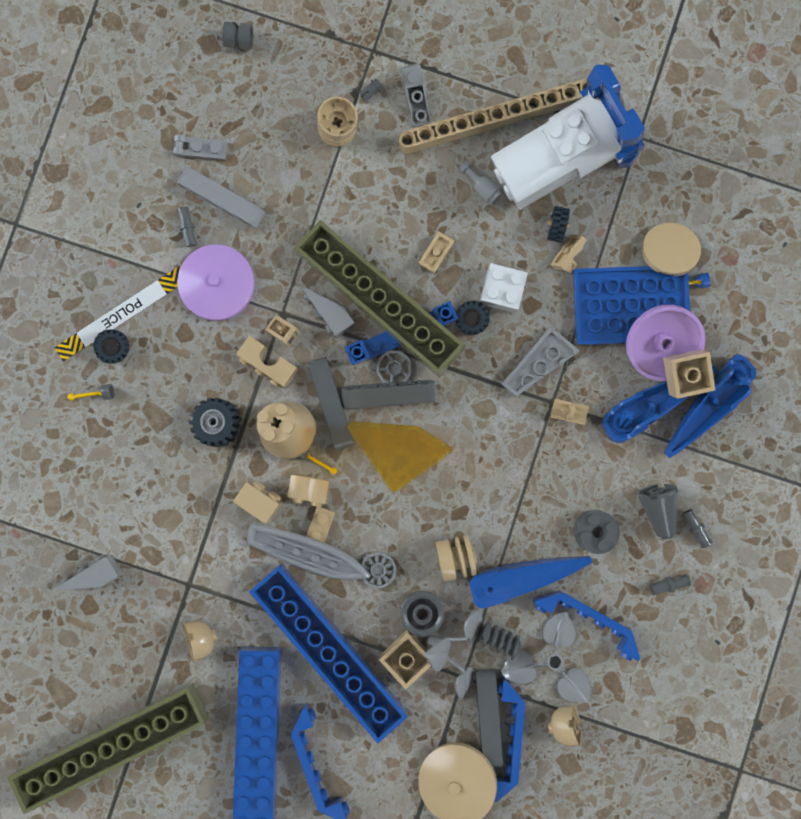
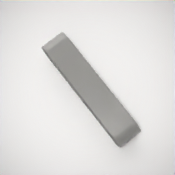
M187 166L176 182L183 189L254 229H257L266 214L258 206Z

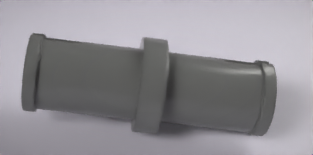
M178 208L179 229L182 231L185 247L196 246L197 242L193 230L195 226L191 222L189 208Z
M693 509L686 510L681 514L690 528V533L694 534L701 548L708 547L713 543L704 529V524L700 523Z
M684 574L674 578L666 577L665 580L650 583L649 588L654 596L667 591L670 593L675 592V589L691 586L689 576Z

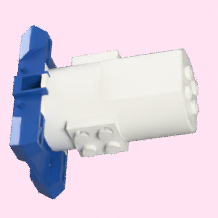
M595 65L587 78V88L580 91V100L548 118L547 123L491 156L496 168L494 172L500 184L504 183L505 186L503 188L510 201H514L519 210L576 177L581 179L613 159L618 167L630 168L640 154L639 152L644 149L642 139L645 127L634 108L626 111L620 101L621 86L609 65Z

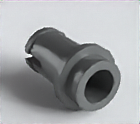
M378 79L370 80L371 83L358 92L360 97H363L364 102H367L377 92H381L383 86Z

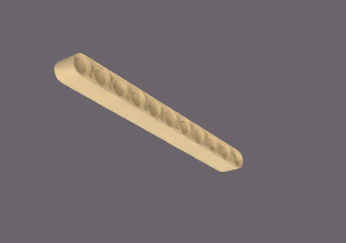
M587 79L404 131L399 136V149L401 152L409 154L565 109L581 99L580 91L583 88H587ZM565 93H570L573 98H568ZM552 98L555 103H549L547 99ZM533 103L537 108H531L529 104ZM515 108L519 110L520 113L515 114L511 111V109ZM493 114H499L502 118L496 119L493 117ZM481 119L484 123L477 124L475 120ZM463 124L466 128L459 129L457 128V125ZM445 129L448 133L442 135L439 133V130ZM426 134L430 138L428 140H423L421 138V135ZM408 139L412 143L410 145H404L402 142Z

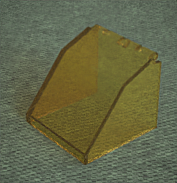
M352 421L346 425L393 494L452 452V447L419 426Z

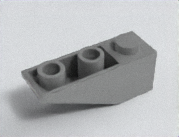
M416 63L400 67L403 89L413 127L432 123L420 64Z
M303 288L305 293L303 298L308 305H314L316 310L313 312L319 320L323 319L326 322L325 329L330 336L334 334L338 338L355 326L354 321L344 307L307 288Z
M103 554L94 559V564L90 567L85 565L78 569V574L74 577L70 575L61 580V585L56 590L102 587L123 575V572L112 555L104 556Z

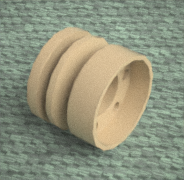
M331 97L325 100L319 107L317 114L318 134L328 145L334 147L345 146L355 137L358 116L353 103L346 98Z
M463 535V545H460L459 538L455 537L454 547H451L448 539L435 542L444 582L456 580V570H461L464 578L467 577L466 568H469L471 576L477 575L476 555L468 535Z

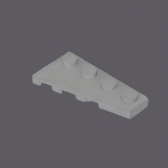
M550 327L501 385L516 397L580 350L554 328Z

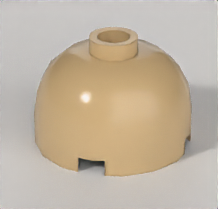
M203 621L184 623L186 643L189 646L192 661L195 662L206 658L214 649V641H217L215 630H211L209 625Z
M566 705L555 710L551 722H548L550 734H553L554 738L561 745L569 747L581 745L582 731L579 730L578 726L580 718L576 706Z

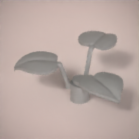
M479 607L467 618L464 625V637L444 636L442 639L431 635L426 644L428 651L424 655L434 671H440L447 661L461 671L456 680V693L459 699H463L470 690L475 677L474 669L470 666L464 669L449 658L447 654H449L451 641L468 640L472 643L477 639L483 623Z
M561 612L551 617L543 628L544 640L547 643H554V653L546 657V662L533 663L532 656L529 653L518 651L513 661L511 660V655L507 658L501 669V674L514 683L527 684L536 678L534 667L547 666L552 670H559L564 676L558 681L557 685L561 697L571 702L588 703L591 690L586 675L577 668H571L566 674L562 668L563 658L558 655L557 645L568 647L574 642L576 637V630L568 613Z

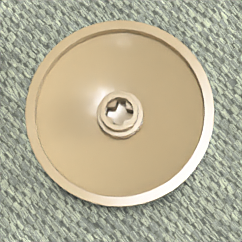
M456 742L443 744L435 748L426 757L420 768L418 784L422 800L429 811L437 818L482 819L491 809L496 798L497 779L489 760L476 748Z

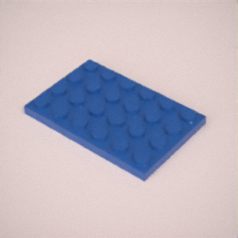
M649 266L573 269L576 345L625 344L634 322L643 313L657 306L677 305L690 311L688 273L681 276L667 275L661 272L657 273Z

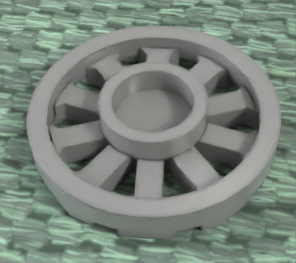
M371 553L361 563L366 570H370L369 573L372 575L370 581L367 579L362 580L372 588L380 589L387 587L395 578V562L386 553ZM379 555L383 556V558H382V560H381L380 563H379ZM372 556L375 557V563L371 560ZM386 559L390 560V563L383 565ZM368 561L371 566H366L365 562ZM391 566L393 567V570H392V571H391V570H386V568H388V567H391ZM385 574H390L392 577L389 579ZM377 578L378 584L374 585L373 582ZM381 578L386 581L385 584L381 583Z

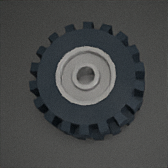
M207 398V401L202 400L199 402L201 405H196L194 407L195 413L191 412L190 414L193 420H189V425H193V428H190L191 433H195L194 438L200 440L202 444L213 447L227 446L229 442L233 443L235 441L234 437L240 435L238 432L239 428L242 429L240 424L242 417L238 415L240 411L235 408L236 406L220 398Z

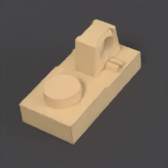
M571 234L551 263V266L554 269L572 273L573 269L577 266L573 258L582 251L583 245L587 240L582 235Z

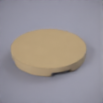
M662 223L653 227L647 233L643 242L642 253L646 263L657 273L681 276L690 272L699 261L701 245L697 236L689 228L677 223Z

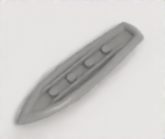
M253 523L248 531L247 543L306 571L343 580L367 579L371 576L354 558L319 540L259 523Z

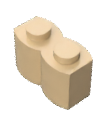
M291 474L287 498H292L291 502L303 504L304 500L311 502V506L322 507V504H327L331 481Z

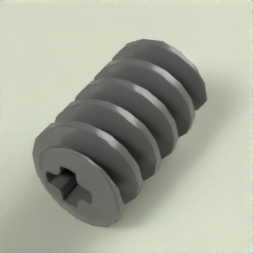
M487 622L483 626L477 641L478 643L480 640H483V647L490 643V650L496 646L498 654L503 649L504 657L511 653L512 661L516 657L521 645L518 635L513 637L512 632L506 634V630L504 628L499 630L497 625L491 628V622Z

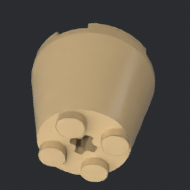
M282 401L267 405L257 414L259 438L263 447L269 453L283 459H292L302 455L309 449L316 434V422L312 413L306 407L294 401Z

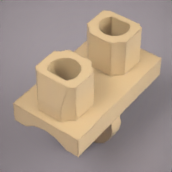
M554 399L550 418L585 425L589 406Z

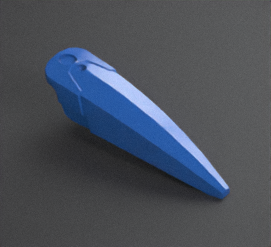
M741 354L733 355L717 371V375L714 377L715 391L701 393L683 417L664 451L668 458L673 457L738 407L737 405L751 394V383L756 377L757 372L756 368L745 356Z
M712 366L714 375L718 370L715 366ZM667 381L637 392L634 396L613 406L604 416L601 422L602 428L611 441L623 443L649 428V425L670 412L688 397L677 399L670 396Z
M590 556L549 558L511 563L503 567L485 569L479 574L474 575L470 580L469 586L474 604L483 609L509 602L510 599L532 592L575 573L591 564L592 559Z

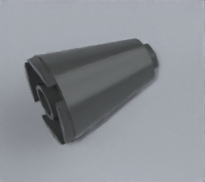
M657 484L641 489L638 497L656 535L664 540L673 538L677 531V486L674 484H664V487L658 488Z

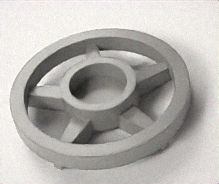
M391 350L380 356L377 361L376 371L383 383H388V381L382 378L379 371H387L390 374V382H393L394 376L398 374L406 376L402 381H407L411 375L412 365L406 354L401 351ZM389 354H400L404 358L400 361L392 360ZM387 355L389 361L387 367L379 368L381 360ZM405 360H407L409 365L408 375L401 370V364Z

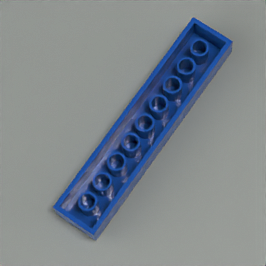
M282 563L249 591L377 744L408 718V711Z
M243 646L239 650L233 819H275L282 647Z

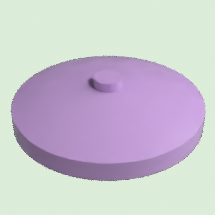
M208 245L195 250L185 259L178 274V290L182 301L194 314L207 320L222 321L238 315L247 307L254 293L255 279L250 264L242 254L228 246Z
M677 305L657 306L643 313L632 325L626 341L627 356L633 367L644 377L656 381H667L663 357L700 349L704 350L705 331L699 319L689 310Z

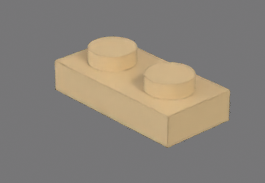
M438 231L418 265L435 274L454 244V240Z
M317 507L306 536L325 543L336 512L323 507Z

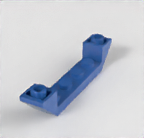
M451 301L437 306L429 312L444 327L458 319ZM384 332L366 341L360 340L345 347V350L352 365L372 360L402 345L387 332Z
M560 590L533 598L532 602L536 604L535 608L544 614L546 611L553 613L558 601L561 600L559 604L568 609L572 606L578 610L577 614L586 619L588 616L595 619L593 623L602 628L605 625L612 629L611 633L620 638L622 637L617 646V649L622 652L621 656L629 661L632 658L639 661L640 655L633 632L624 625Z
M501 677V683L497 685V695H500L501 700L504 702L515 703L511 704L513 724L509 725V736H512L511 744L508 743L507 755L510 756V762L506 763V776L496 775L497 793L494 802H498L519 783L525 702L505 677Z
M308 703L304 704L291 737L317 810L334 819H348L350 809L347 801L344 802L342 796L327 801V791L325 788L322 789L320 781H322L320 771L318 769L315 770L313 752L308 750V738L306 733L302 732L313 727L316 714L314 709L309 707Z

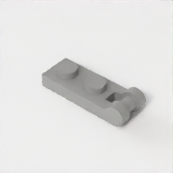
M175 135L174 142L176 143L175 148H173L174 156L226 161L227 140L185 137L183 135ZM183 144L188 145V150L183 149Z

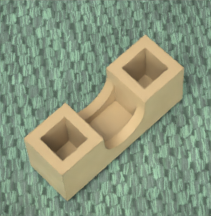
M248 336L236 353L240 357L238 361L247 367L250 364L256 368L254 372L263 378L265 375L269 376L272 379L270 382L276 387L280 388L282 385L286 388L299 369L282 357L274 365H265L263 354L267 347L251 336Z

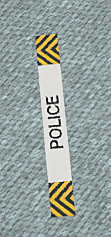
M178 266L54 347L62 361L64 362L93 343L98 333L106 329L116 328L177 288L178 274L181 267Z

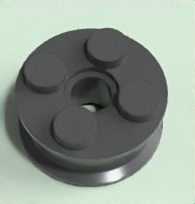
M589 510L581 514L576 520L574 536L577 543L583 549L590 553L603 554L616 546L620 530L617 521L610 514L600 510ZM595 527H599L601 532L598 536L594 537L592 530Z
M423 590L416 591L408 595L401 607V620L404 627L410 633L416 636H429L441 627L444 620V609L439 598L433 593ZM423 608L428 611L425 618L417 616L419 609Z

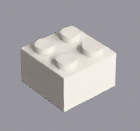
M490 263L480 302L485 306L516 313L519 310L528 273Z

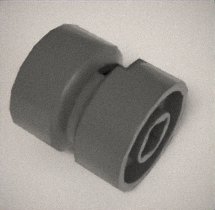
M225 21L223 25L224 47L235 48L239 45L240 49L251 50L254 36L253 25L240 23L238 26L236 22Z

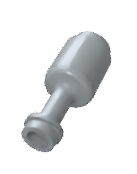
M465 161L459 168L461 173H466L475 182L474 190L487 203L490 202L492 205L496 203L502 196L501 189L487 175L480 177L471 168L472 164Z

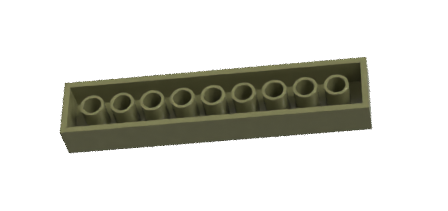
M321 220L295 246V251L305 262L438 378L464 351V343Z
M191 683L16 770L7 779L23 814H26L204 725L208 721L209 716L194 684Z

